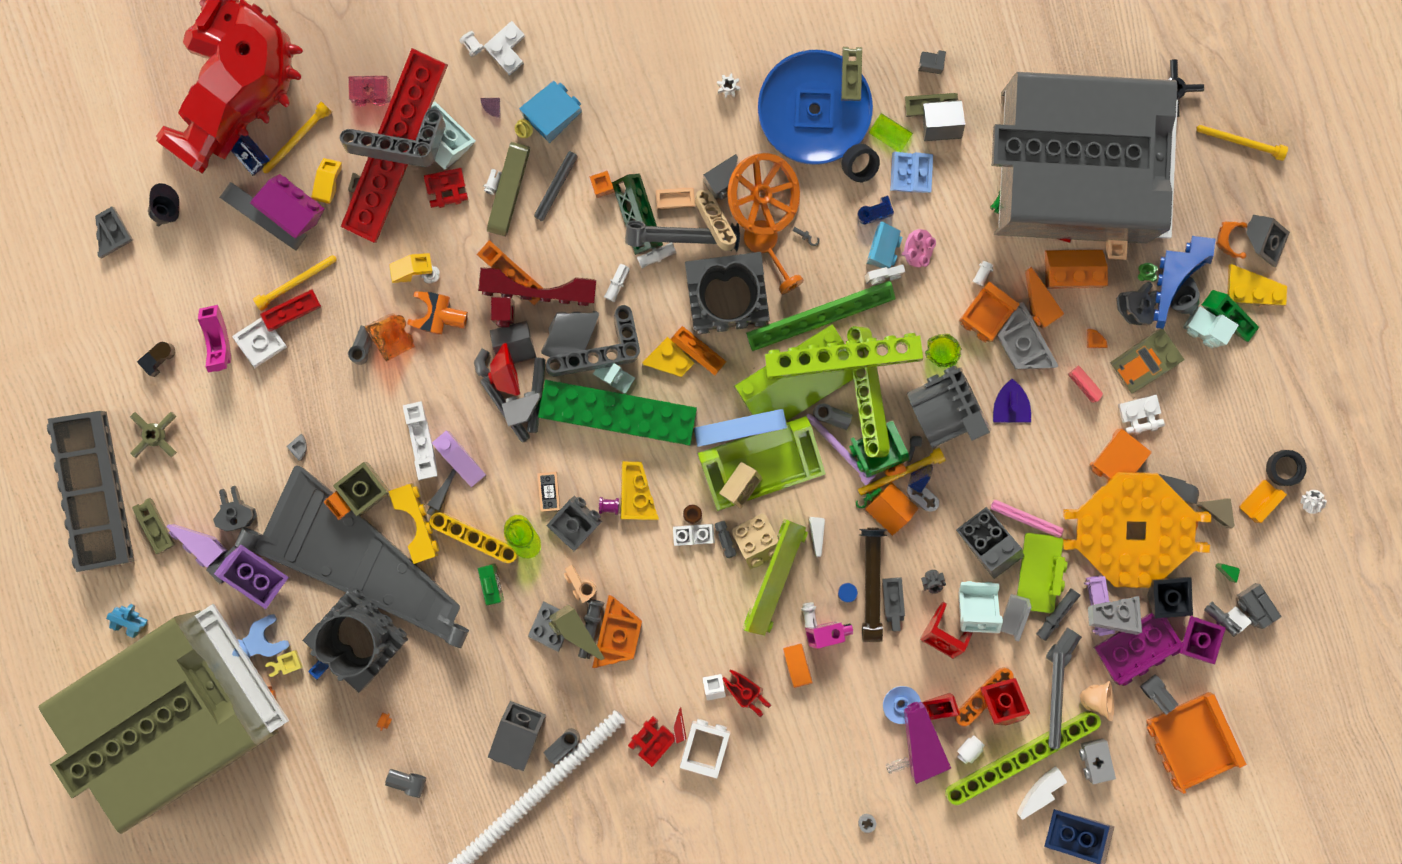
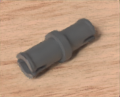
M1213 601L1209 603L1210 606L1207 605L1204 611L1217 621V625L1226 627V630L1235 637L1242 627L1235 623L1227 612L1224 613L1217 607Z

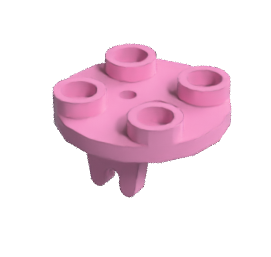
M914 230L908 235L904 252L901 255L905 256L906 261L911 266L926 267L930 262L933 248L936 246V240L932 238L927 230Z

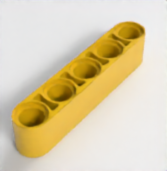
M435 513L430 518V525L435 530L504 563H512L518 558V550L513 545L446 513ZM437 516L444 518V524L441 527L435 523ZM455 524H459L462 528L459 535L453 532ZM473 532L479 535L477 543H473L470 540V535ZM489 541L496 543L495 551L488 550L487 543ZM506 549H511L514 552V557L511 560L504 556Z

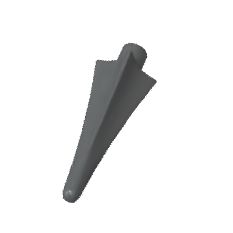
M452 469L443 485L428 502L427 505L430 507L427 514L432 516L437 510L440 512L449 486L456 473L455 469Z

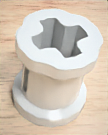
M473 31L466 33L459 40L468 49L471 57L484 49V46L475 38Z

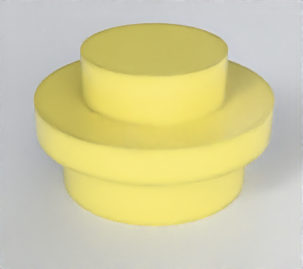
M526 119L519 120L515 125V133L521 138L530 137L533 133L531 123Z

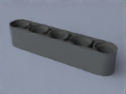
M231 182L219 197L296 251L307 237L305 233L296 239L251 205L250 202L253 197Z

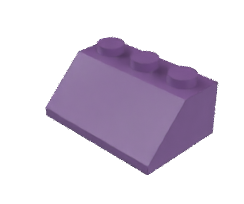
M242 545L228 555L214 573L218 578L264 609L269 606L289 578Z

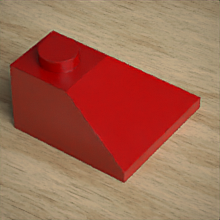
M504 343L490 364L489 380L491 384H495L498 391L521 395L518 374L508 345Z
M1016 678L980 688L994 725L1006 726L1023 721L1030 714Z

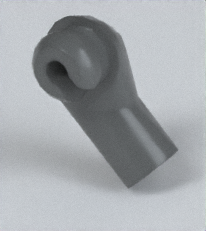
M483 348L474 360V366L478 376L487 377L490 370L486 368L485 361L490 352Z

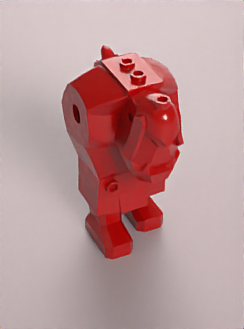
M200 0L201 13L195 20L194 25L186 30L183 43L190 53L208 59L200 70L196 84L190 87L188 95L185 97L178 112L189 126L184 132L163 126L156 135V141L202 174L208 167L212 154L225 160L241 135H249L246 128L250 122L255 119H261L264 123L268 124L270 120L269 110L276 104L281 103L284 107H288L290 102L286 94L289 91L290 81L292 79H301V74L292 67V58L295 54H301L303 52L302 48L291 44L288 34L277 25L278 21L271 15L264 16L262 14L264 10L254 3L251 6L244 0Z

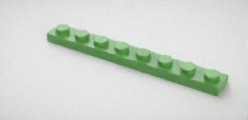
M887 281L749 331L746 335L751 350L755 351L895 300L893 285L891 281Z

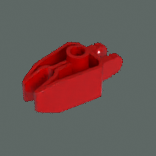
M730 669V672L737 678V684H733L726 677H723L727 689L742 708H751L759 717H762V711L754 704L760 700L765 707L770 708L772 706L762 696L763 688L744 675Z

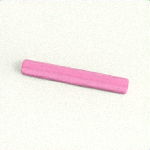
M994 500L991 504V510L1058 538L1063 534V528L1000 501Z

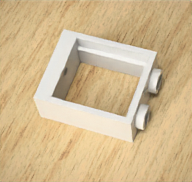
M702 719L692 721L680 768L718 778L730 731L723 725L716 724L715 727L708 725L709 722ZM696 729L723 737L715 767L688 759Z

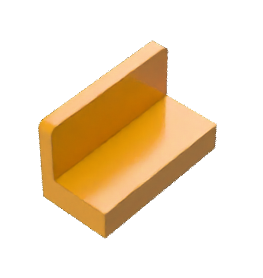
M1262 480L1241 503L1239 508L1255 523H1262L1287 494L1280 489H1275L1268 481Z

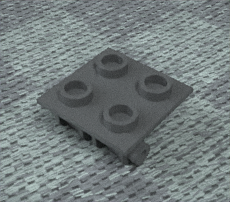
M543 601L528 637L559 652L565 638L561 635L557 636L548 623L551 622L549 616L560 609Z

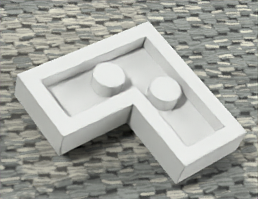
M513 21L507 24L484 45V48L509 76L523 64V61L512 48L525 37Z
M899 265L888 269L885 267L870 271L864 276L866 284L871 283L873 286L883 283L886 278H890V281L899 279L901 274H904L905 269L904 265Z

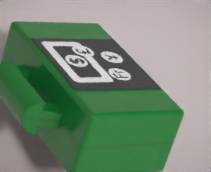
M496 564L479 567L478 573L486 606L504 601Z

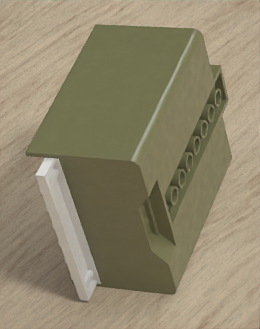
M214 604L203 611L199 610L173 617L39 705L41 714L67 753L50 764L71 798L78 796L89 788L116 831L120 834L149 818L279 733L277 728L289 721ZM235 648L240 654L239 657L232 655Z

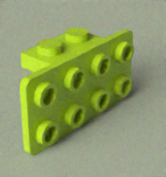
M1026 533L1024 536L1023 553L1025 556L1021 559L1017 596L1030 600V611L1053 613L1056 595L1060 596L1061 592L1064 591L1065 581L1062 579L1063 573H1066L1067 561H1065V557H1061L1063 539L1061 537Z

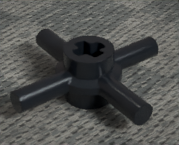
M1172 59L1170 60V78L1168 80L1177 81V117H1180L1179 99L1186 92H1204V84H1186L1184 80L1178 77V60Z

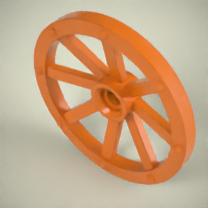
M770 153L754 154L742 160L734 169L728 184V203L731 213L738 224L751 233L768 235L781 231L794 218L800 201V187L793 168L783 158ZM760 160L773 162V167L762 183ZM751 164H753L755 186L742 176L743 172ZM779 168H781L789 182L770 188L769 184ZM738 183H741L751 193L737 200ZM791 189L789 206L772 198V194ZM753 200L754 202L747 220L739 206ZM767 203L786 212L784 217L776 224L773 221ZM759 205L767 221V228L754 225Z

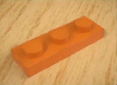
M683 326L670 339L714 376L727 362Z

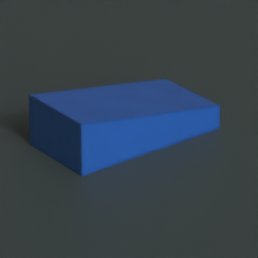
M318 660L308 672L318 680L329 668V665Z

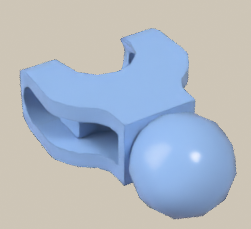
M275 614L255 621L250 628L248 636L242 640L238 639L241 648L249 658L255 654L271 657L290 646L287 640L271 644L265 638V629L277 620ZM235 648L232 655L240 657V654Z

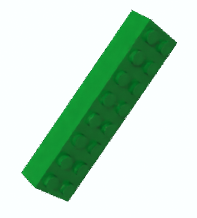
M545 380L538 418L690 446L697 407Z

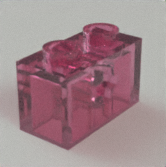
M349 76V100L355 103V106H366V103L384 106L385 103H390V79L388 76ZM370 88H372L373 91L368 95L366 92H369Z

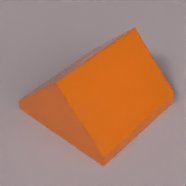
M892 482L865 508L892 536L905 526L919 509Z

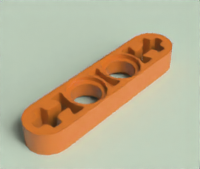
M999 668L981 687L995 684L993 680L999 681L1002 677L1000 675L1001 672H1008V680L1013 679L1014 675L1008 668ZM980 688L959 708L960 713L966 714L969 711L966 707L969 706L975 713L972 715L970 712L966 716L968 718L966 722L964 720L960 722L961 717L959 715L954 716L955 721L959 725H970L987 708ZM975 698L982 700V706L979 709H975L972 706V701Z

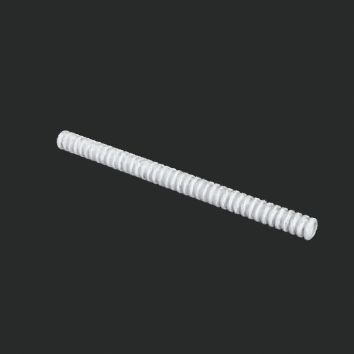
M615 710L612 715L609 714V718H605L604 723L601 722L599 727L596 726L595 731L590 732L591 735H587L586 739H582V743H578L577 748L574 747L572 752L569 751V755H565L564 760L561 759L559 764L556 763L555 768L552 767L550 769L551 772H547L546 776H542V780H538L537 785L534 784L533 788H529V792H525L524 797L521 796L519 801L516 800L515 805L512 804L510 806L511 809H507L506 813H502V817H498L497 821L493 822V825L488 826V830L485 829L484 833L479 835V838H475V842L472 841L470 843L471 846H467L466 850L463 849L461 851L462 854H458L457 858H454L453 862L448 864H474V860H478L479 855L482 856L483 852H487L488 847L491 848L493 846L492 843L495 844L497 839L500 840L501 835L506 834L505 831H509L510 827H514V823H518L519 818L522 819L524 814H528V810L531 811L533 809L532 806L535 807L537 802L540 803L541 798L546 797V793L549 794L550 790H554V786H558L559 781L562 782L564 777L567 778L568 773L571 774L573 772L572 769H576L577 765L580 766L581 761L586 760L585 757H589L590 753H594V749H598L599 744L602 745L604 740H608V736H612V732L615 733L617 728L620 729L621 724L626 723L624 717Z

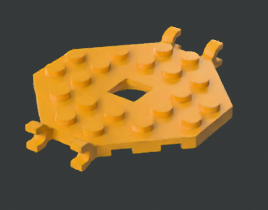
M1118 472L1105 486H1102L1092 495V498L1078 509H1063L1064 519L1077 518L1076 539H1063V549H1078L1114 587L1150 588L1152 580L1167 577L1194 551L1210 553L1208 542H1195L1196 521L1211 522V514L1209 512H1195L1158 473ZM1127 521L1146 522L1144 540L1126 539Z

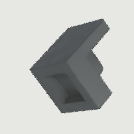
M938 50L937 54L923 51L920 56L918 71L941 74L944 68L946 51Z

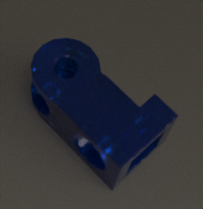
M889 196L881 197L880 204L871 207H861L857 213L858 221L865 225L893 216L894 211Z

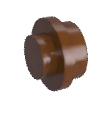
M688 505L683 511V517L686 522L695 524L701 520L702 511L697 505Z

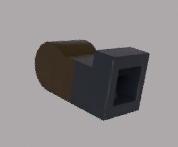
M159 342L141 357L137 363L149 376L155 377L160 373L157 368L166 359H171L175 355V347L167 342Z

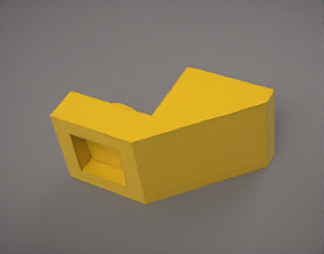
M323 158L316 171L311 196L313 200L331 203L337 192L336 178L342 169V162Z
M430 253L411 254L389 264L392 283L411 282L412 275L432 274Z

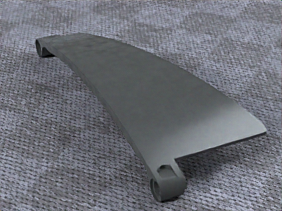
M298 465L294 466L263 534L246 527L242 528L235 546L239 547L242 545L253 553L262 555L344 592H347L350 588H357L363 592L366 600L373 602L377 607L439 636L452 646L462 648L469 629L454 622L460 610V605L362 516H356L351 510L338 520L323 502L334 492L305 468Z

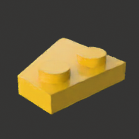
M668 337L642 362L645 366L682 377L695 364Z

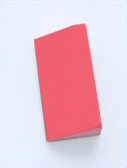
M1079 365L1068 373L1069 377L1091 402L1094 403L1100 400L1103 395L1102 391Z

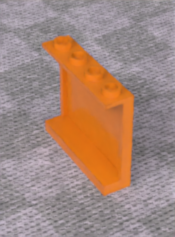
M1207 692L1177 706L1167 715L1161 713L1146 720L1149 725L1146 727L1147 731L1156 741V744H1154L1158 754H1162L1165 760L1162 762L1167 772L1171 773L1173 778L1171 783L1175 790L1183 794L1186 793L1185 789L1235 766L1241 768L1247 765L1215 694Z

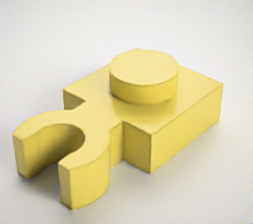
M297 650L278 656V663L272 661L265 665L266 667L273 666L275 668V671L269 674V677L277 675L280 670L285 675L303 668Z

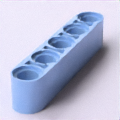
M780 409L694 428L697 447L785 429L787 425L784 410Z

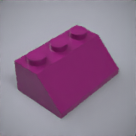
M281 174L268 180L250 202L251 205L295 239L315 227L325 210L317 201L310 198L303 190L296 187Z

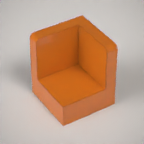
M608 171L589 176L596 198L615 193Z

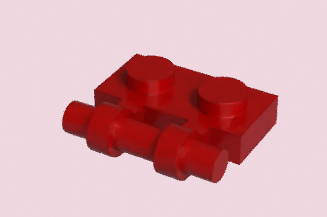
M462 168L424 175L427 194L436 195L435 200L429 201L431 208H443L448 204L455 203L457 205L461 204L462 201L469 200L467 193H459V189L466 187ZM452 190L453 196L443 198L442 192Z
M654 716L649 721L646 720L644 722V727L638 734L632 736V741L628 744L632 750L639 745L642 749L638 756L651 767L656 764L675 741L674 733L667 727L662 725L659 730L654 727L658 722V719ZM650 732L653 734V737L646 743L643 741V738Z

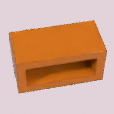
M337 491L323 501L338 520L351 511Z

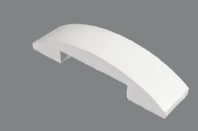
M422 401L403 405L405 420L412 442L418 480L436 477L438 475L435 454Z

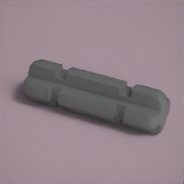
M717 522L715 528L716 531H719L718 536L722 548L726 550L724 551L726 558L736 556V550L732 548L731 536L729 531H726V522Z

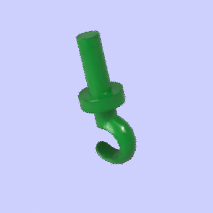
M878 488L871 494L867 493L866 497L863 498L865 501L863 506H859L857 500L856 506L860 509L865 508L867 501L870 500L872 502L873 497L882 492L881 488Z

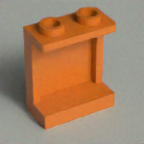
M987 282L959 321L962 322L961 326L966 330L976 332L977 338L985 343L988 341L990 343L1020 304L991 282Z
M1122 428L1117 429L1113 433L1114 437L1095 461L1089 464L1093 468L1092 472L1097 476H1104L1108 479L1107 483L1118 472L1136 473L1152 453Z

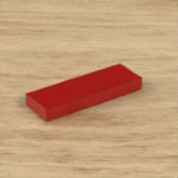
M313 289L260 315L268 331L271 332L321 308V305Z

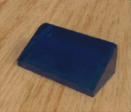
M241 135L231 150L252 176L256 175L270 161L249 135Z
M929 464L912 472L908 486L922 493L931 479L933 465Z

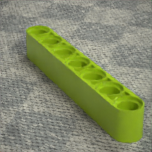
M853 326L847 332L848 341L857 340V343L865 342V339L873 338L871 330L867 327ZM860 349L857 352L861 358L868 356V352L865 349ZM877 367L854 369L852 372L865 453L869 457H885L890 451L878 369Z

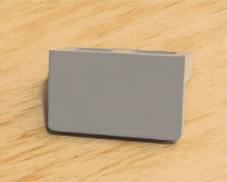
M1011 594L1004 611L1001 632L1014 635L1015 641H1020L1031 610L1029 599Z

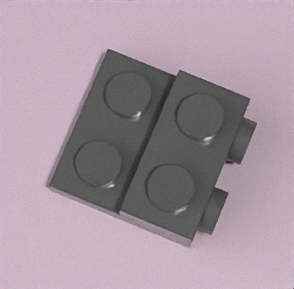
M575 495L569 499L546 525L573 551L602 522L600 514L595 510H589L585 506L586 501Z

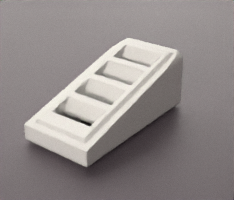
M809 517L815 556L820 557L822 554L825 519Z

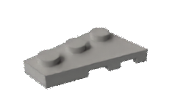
M1139 596L1088 607L1089 626L1136 635L1142 633Z

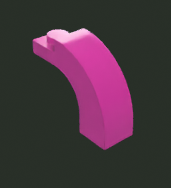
M218 305L200 308L198 322L206 341L207 357L205 367L207 372H218L227 369V364L231 363V350L220 308Z

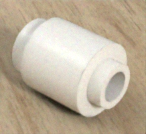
M973 735L957 750L959 753L957 757L965 764L968 762L972 764L984 751L983 747L985 745Z

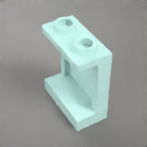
M972 581L960 583L958 597L961 632L1000 633L1003 619L999 612L998 583H976Z

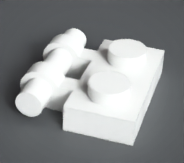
M1157 395L1118 404L1122 423L1128 421L1131 423V427L1125 428L1129 435H1139L1143 431H1155L1159 427L1165 426L1163 419L1155 420L1154 415L1161 413ZM1147 417L1148 423L1139 425L1137 419Z

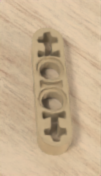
M708 190L698 191L695 204L716 243L722 250H733L736 236L713 194ZM707 211H714L716 215H709ZM715 225H722L724 229H717Z

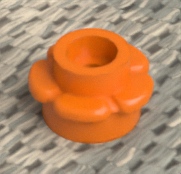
M382 712L376 724L380 731L383 728H388L392 720L389 718V713Z

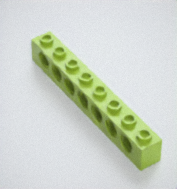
M915 333L904 334L902 338H896L895 335L884 337L885 340L868 338L865 339V342L857 343V340L846 341L844 345H838L837 342L826 344V347L810 345L807 346V349L799 350V347L788 348V351L780 352L779 349L768 351L769 354H765L767 377L770 380L921 362L923 360L920 335L916 336ZM900 344L905 345L907 351L899 353L896 350V346ZM885 347L888 353L881 356L877 353V348ZM860 349H865L868 352V356L861 358L857 352ZM845 351L848 353L849 358L847 360H840L838 354ZM821 354H827L830 359L828 362L823 363L818 357ZM802 356H807L810 358V362L807 365H802L799 359ZM787 358L791 361V364L788 367H782L780 361Z

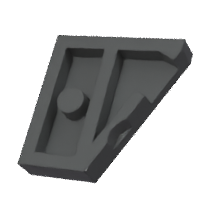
M112 206L95 216L97 226L96 237L99 245L97 255L99 258L102 259L133 241L115 207Z

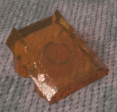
M391 313L364 326L385 361H389L415 347L412 335L404 330L406 321L402 315Z

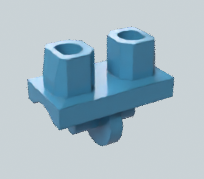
M130 604L127 608L124 606L120 608L115 607L111 613L107 614L106 618L110 620V629L119 631L122 626L127 627L126 634L132 638L139 634L148 621L140 617V613L135 612V605Z

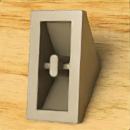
M1231 498L1202 501L1196 504L1203 511L1209 512L1211 517L1224 527L1232 529L1235 526Z

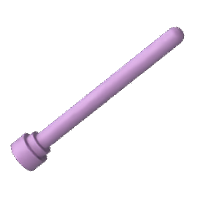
M812 414L806 415L810 424L860 474L861 481L867 485L876 474L866 478L865 473L859 471L856 463L858 461Z

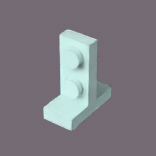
M615 363L611 367L595 369L593 375L624 394L627 393L635 380V377L623 371Z

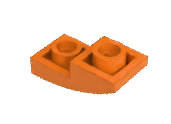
M802 643L783 648L794 688L812 684L813 681Z

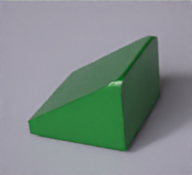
M1221 563L1216 564L1215 567L1230 582L1237 583L1240 573L1239 568Z

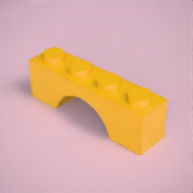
M410 483L388 491L394 509L408 512L416 522L417 531L415 538L408 545L413 564L438 556L439 546L437 541L432 539L431 533H433L430 522L427 523L425 519L427 512L424 504H420L418 497H421L418 487H414V484Z

